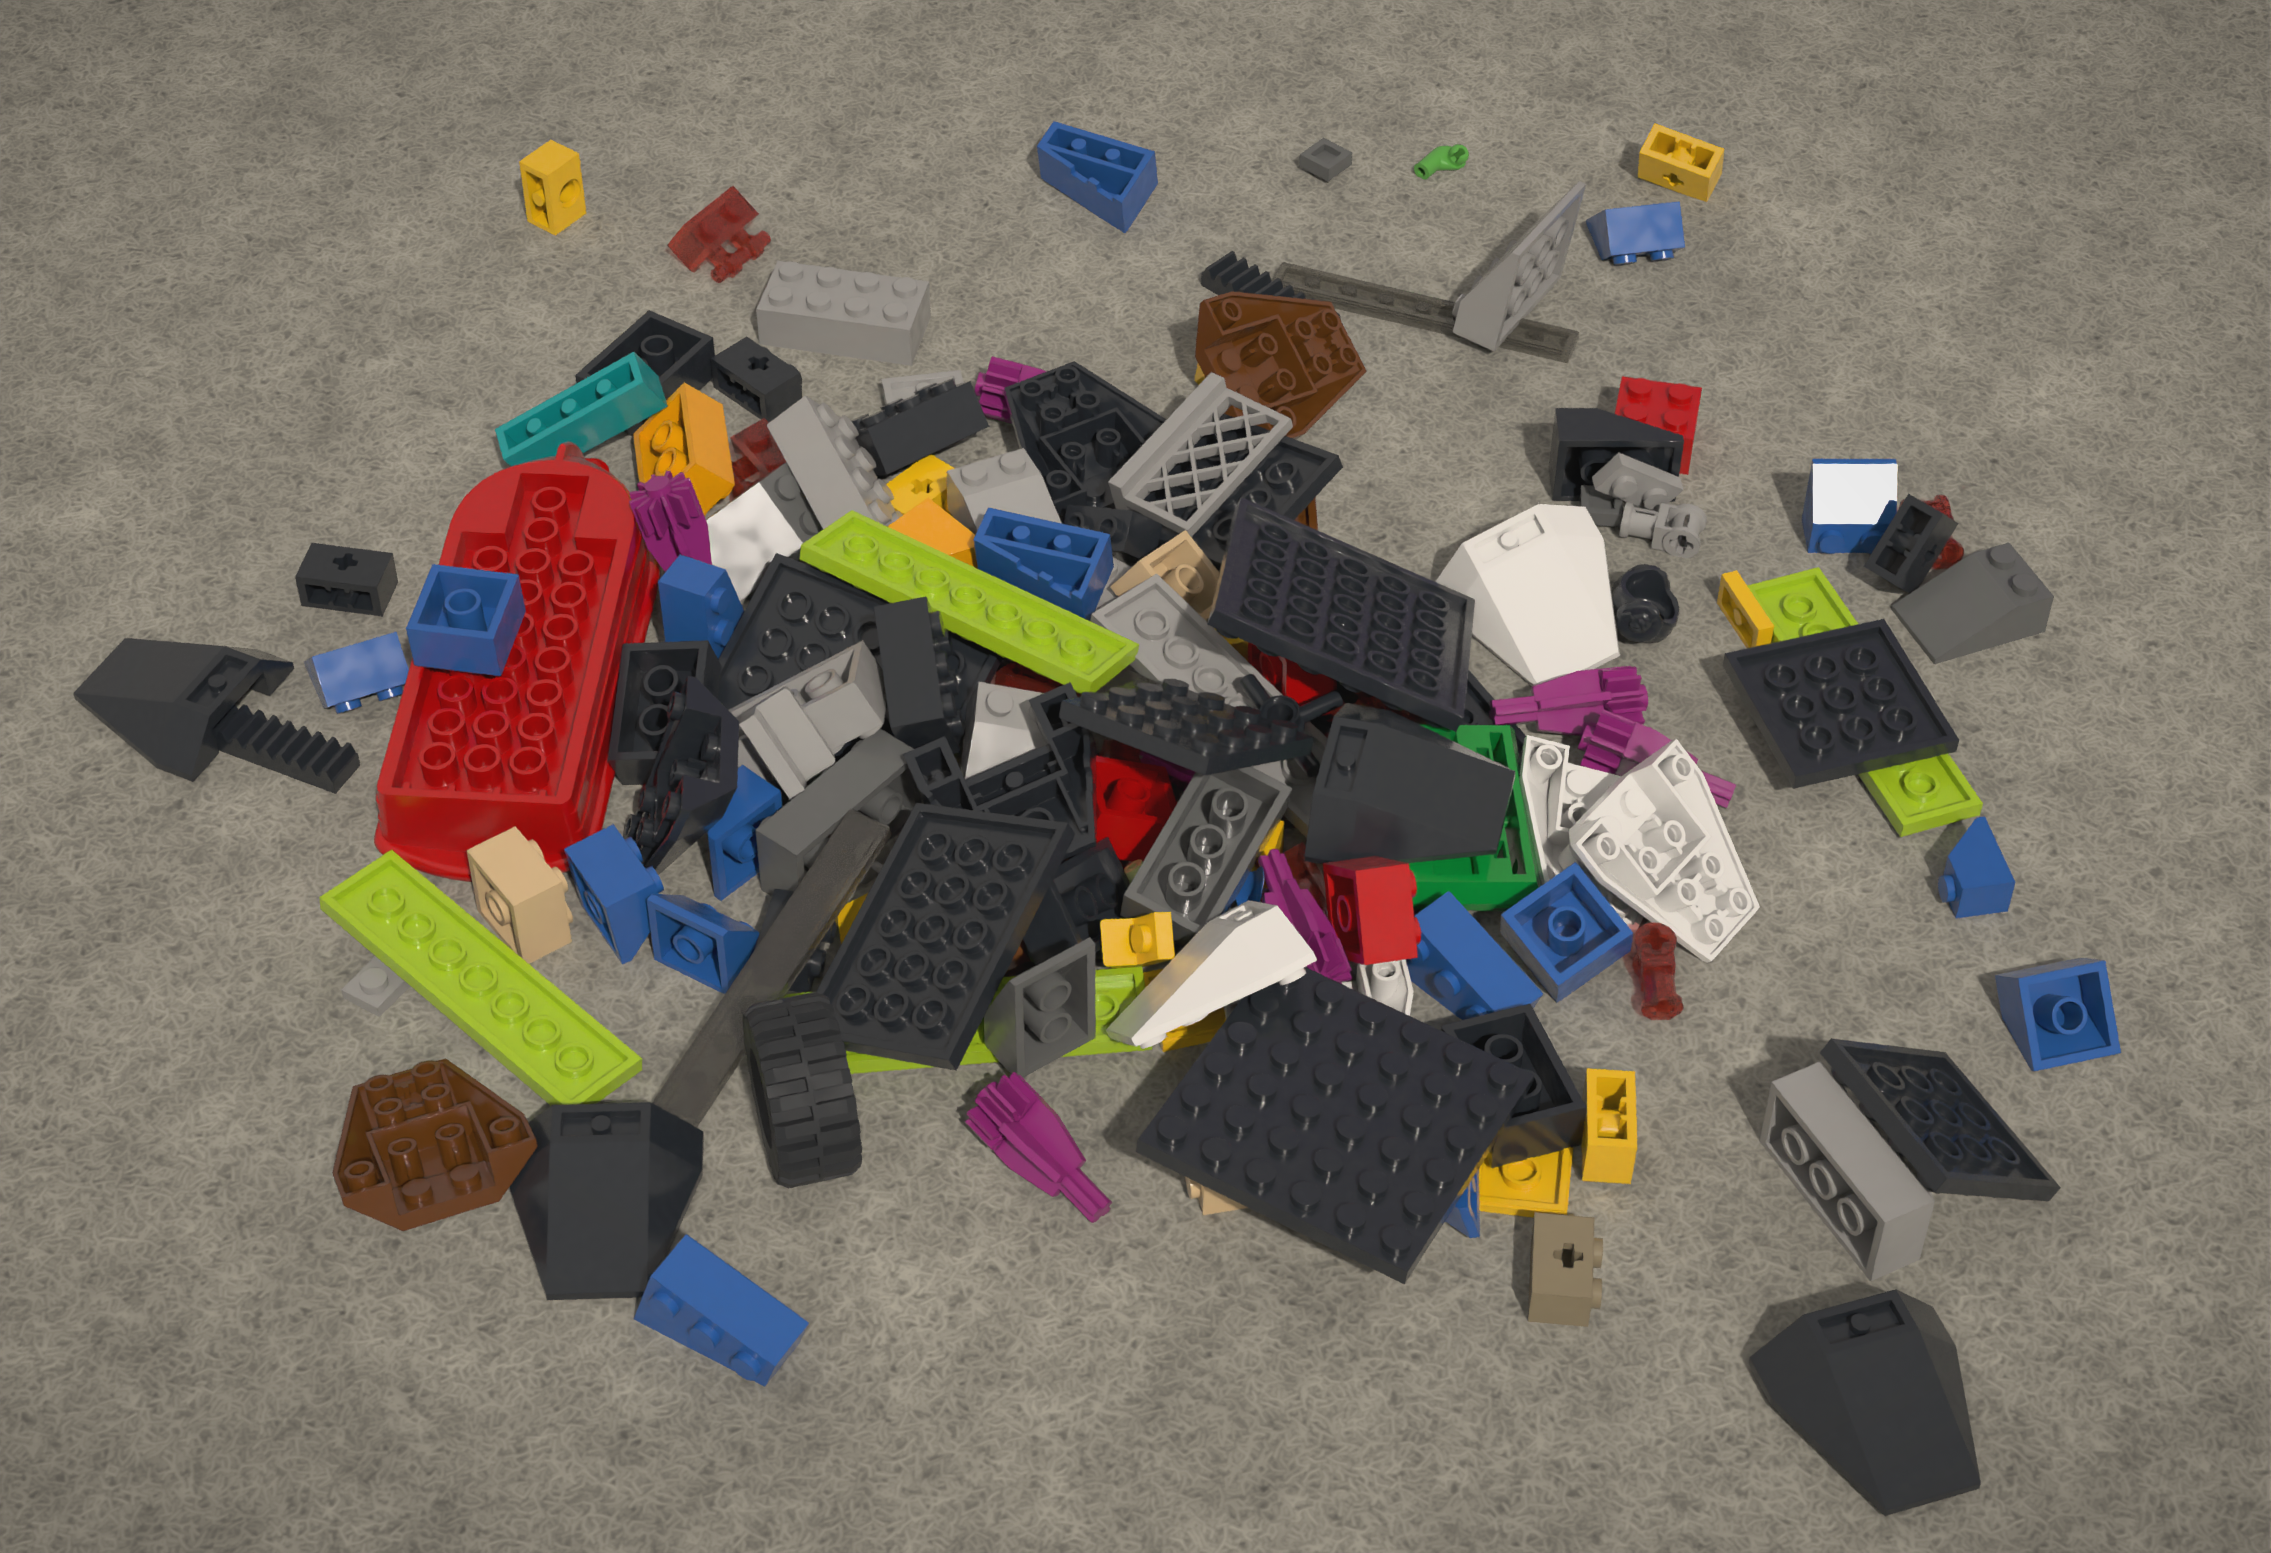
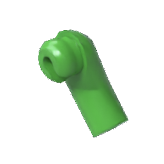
M1455 144L1452 147H1436L1414 166V172L1416 176L1426 180L1436 171H1456L1464 167L1469 158V152L1461 144Z

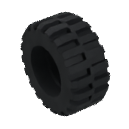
M812 992L752 1004L743 1013L744 1044L758 1122L768 1162L772 1168V1174L776 1183L786 1188H794L853 1175L862 1164L860 1123L857 1115V1104L852 1086L851 1072L846 1057L847 1054L841 1038L840 1027L829 998L820 993Z

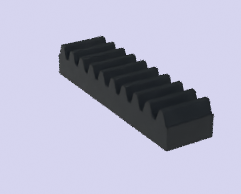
M1234 251L1229 252L1201 273V286L1216 295L1234 291L1306 299L1302 291L1295 295L1293 286L1290 284L1283 288L1280 278L1272 281L1268 271L1260 275L1256 264L1249 268L1244 257L1237 261Z
M234 704L213 728L219 751L334 794L340 790L360 766L359 755L351 743L347 742L341 747L335 737H331L326 742L319 731L311 736L305 726H302L297 731L291 721L287 720L282 725L275 715H272L267 720L262 710L259 709L253 715L245 704L239 709Z

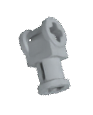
M1626 502L1619 536L1627 538L1630 535L1651 539V549L1666 551L1672 556L1691 558L1700 549L1701 541L1699 534L1706 526L1707 517L1701 508L1693 504L1675 506L1661 503L1659 511L1634 507L1632 502ZM1686 515H1689L1687 527L1683 526ZM1682 536H1686L1685 544L1681 547Z

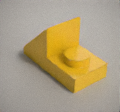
M1154 912L1136 918L1103 919L1100 921L1103 963L1106 967H1145L1169 961L1175 957L1171 912Z

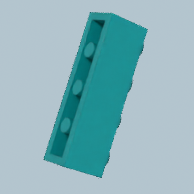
M632 352L495 429L503 460L508 465L515 466L532 460L556 456L558 447L564 442L575 443L581 452L585 453L668 407L659 376L635 352Z

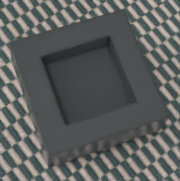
M1322 138L1300 154L1299 167L1326 181H1330L1352 165V152L1325 138Z
M1581 485L1580 507H1586L1595 525L1621 527L1623 500L1597 491L1593 485Z

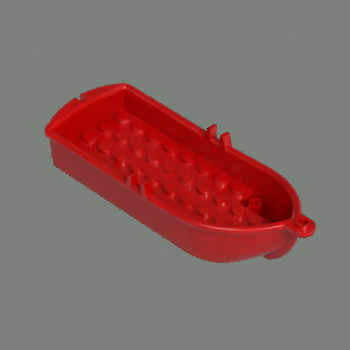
M573 442L562 443L558 447L556 456L511 466L485 478L463 498L450 522L438 565L518 574L526 612L501 676L416 666L412 657L377 783L376 802L379 810V820L374 835V843L382 855L393 850L418 871L451 880L472 882L467 850L516 826L528 841L531 839L536 841L546 863L551 868L557 867L562 873L571 870L564 849L603 830L615 771L608 762L622 646L625 643H645L658 591L660 564L646 546L629 503L631 497L628 489L610 473L609 467L604 461L597 458H584L580 448Z

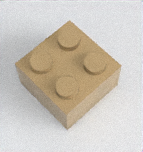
M1185 530L1139 560L1110 587L1119 597L1153 575L1158 574L1208 622L1219 571Z
M515 826L467 850L477 910L510 949L530 964L572 942L569 924L573 922V916L565 901L564 894L568 892L567 881L559 868H551L546 863L536 841L533 839L528 841Z

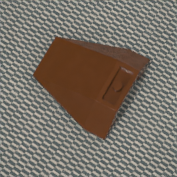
M1232 291L1205 299L1200 303L1195 358L1205 378L1211 372L1224 378L1228 389L1291 418L1293 427L1285 435L1287 437L1296 439L1304 435L1367 372L1330 301ZM1231 405L1224 414L1239 417L1243 416V410ZM1270 423L1257 425L1270 431L1274 427Z
M448 1059L424 1061L415 1065L412 1069L392 1075H377L368 1079L365 1083L352 1087L332 1173L345 1207L401 1231H406L499 1202L537 1148V1142L524 1113Z

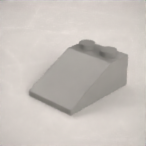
M1024 448L947 471L948 510L953 518L975 535L988 507L1061 523L1043 477Z
M984 682L977 683L967 704L961 764V772L965 780L1046 745L1038 729L1029 702L1030 699L1044 693Z

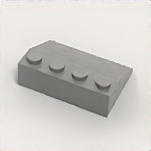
M1579 181L1517 241L1512 240L1504 255L1500 259L1496 257L1492 261L1488 272L1484 276L1479 275L1476 278L1471 290L1466 295L1461 294L1452 312L1456 316L1453 333L1495 351L1553 288L1562 275L1585 191V183Z

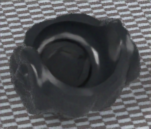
M1640 564L1632 567L1614 582L1611 594L1616 629L1619 630L1621 635L1633 642L1658 643L1671 634L1677 624L1680 607L1677 598L1670 590V581L1665 571H1662L1657 566Z

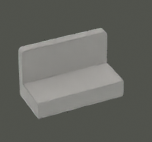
M783 687L741 714L740 727L789 799L805 790L808 779L835 763V755L788 687Z

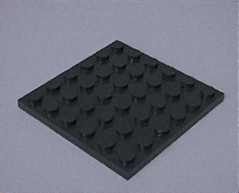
M1242 497L1240 498L1234 510L1207 625L1214 627L1218 633L1227 638H1240L1256 645L1266 655L1272 657L1281 656L1293 661L1310 674H1323L1337 680L1349 691L1356 693L1364 692L1374 696L1391 709H1404L1420 716L1424 722L1435 728L1445 727L1456 732L1464 718L1475 599Z
M1304 967L1306 974L1301 978L1285 985H1280L1279 982H1276L1240 1000L1138 1138L1136 1153L1405 1285L1530 1090L1534 1074Z

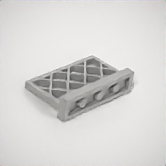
M1211 372L1108 481L1116 509L1135 510L1178 533L1186 530L1192 537L1293 427L1291 418L1228 389L1224 378ZM1231 405L1243 410V416L1220 420V417ZM1263 423L1274 425L1269 433L1252 436L1251 426ZM1246 428L1247 437L1223 442L1222 432ZM1217 434L1218 443L1194 448V445L1202 436ZM1249 449V455L1243 461L1226 464V453ZM1220 455L1221 465L1197 469V459ZM1191 461L1192 471L1174 475L1168 474L1177 463ZM1223 477L1224 482L1217 489L1201 492L1199 481ZM1194 483L1195 493L1172 498L1170 487ZM1165 489L1166 499L1153 502L1144 500L1151 491ZM1197 505L1198 510L1187 522L1174 515L1173 509Z

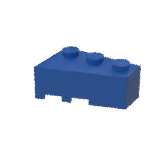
M1053 121L1037 145L1041 179L1123 233H1126L1158 185L1155 151L1055 121Z
M989 507L973 539L979 570L1089 621L1091 614L1096 610L1114 568L1110 534Z
M679 555L658 581L665 642L708 640L719 660L744 613L743 606L726 569Z
M1450 891L1414 916L1420 924L1421 941L1417 945L1418 958L1406 959L1410 979L1461 1020L1526 1004H1531L1534 1008L1543 996L1542 991Z
M687 1234L651 1275L634 1316V1320L735 1371L742 1378L755 1381L764 1387L798 1346L809 1325V1322Z

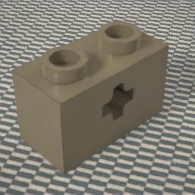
M1534 1213L1530 1246L1528 1322L1588 1327L1591 1308L1600 1309L1602 1279L1593 1278V1268H1601L1603 1238H1594L1595 1217Z

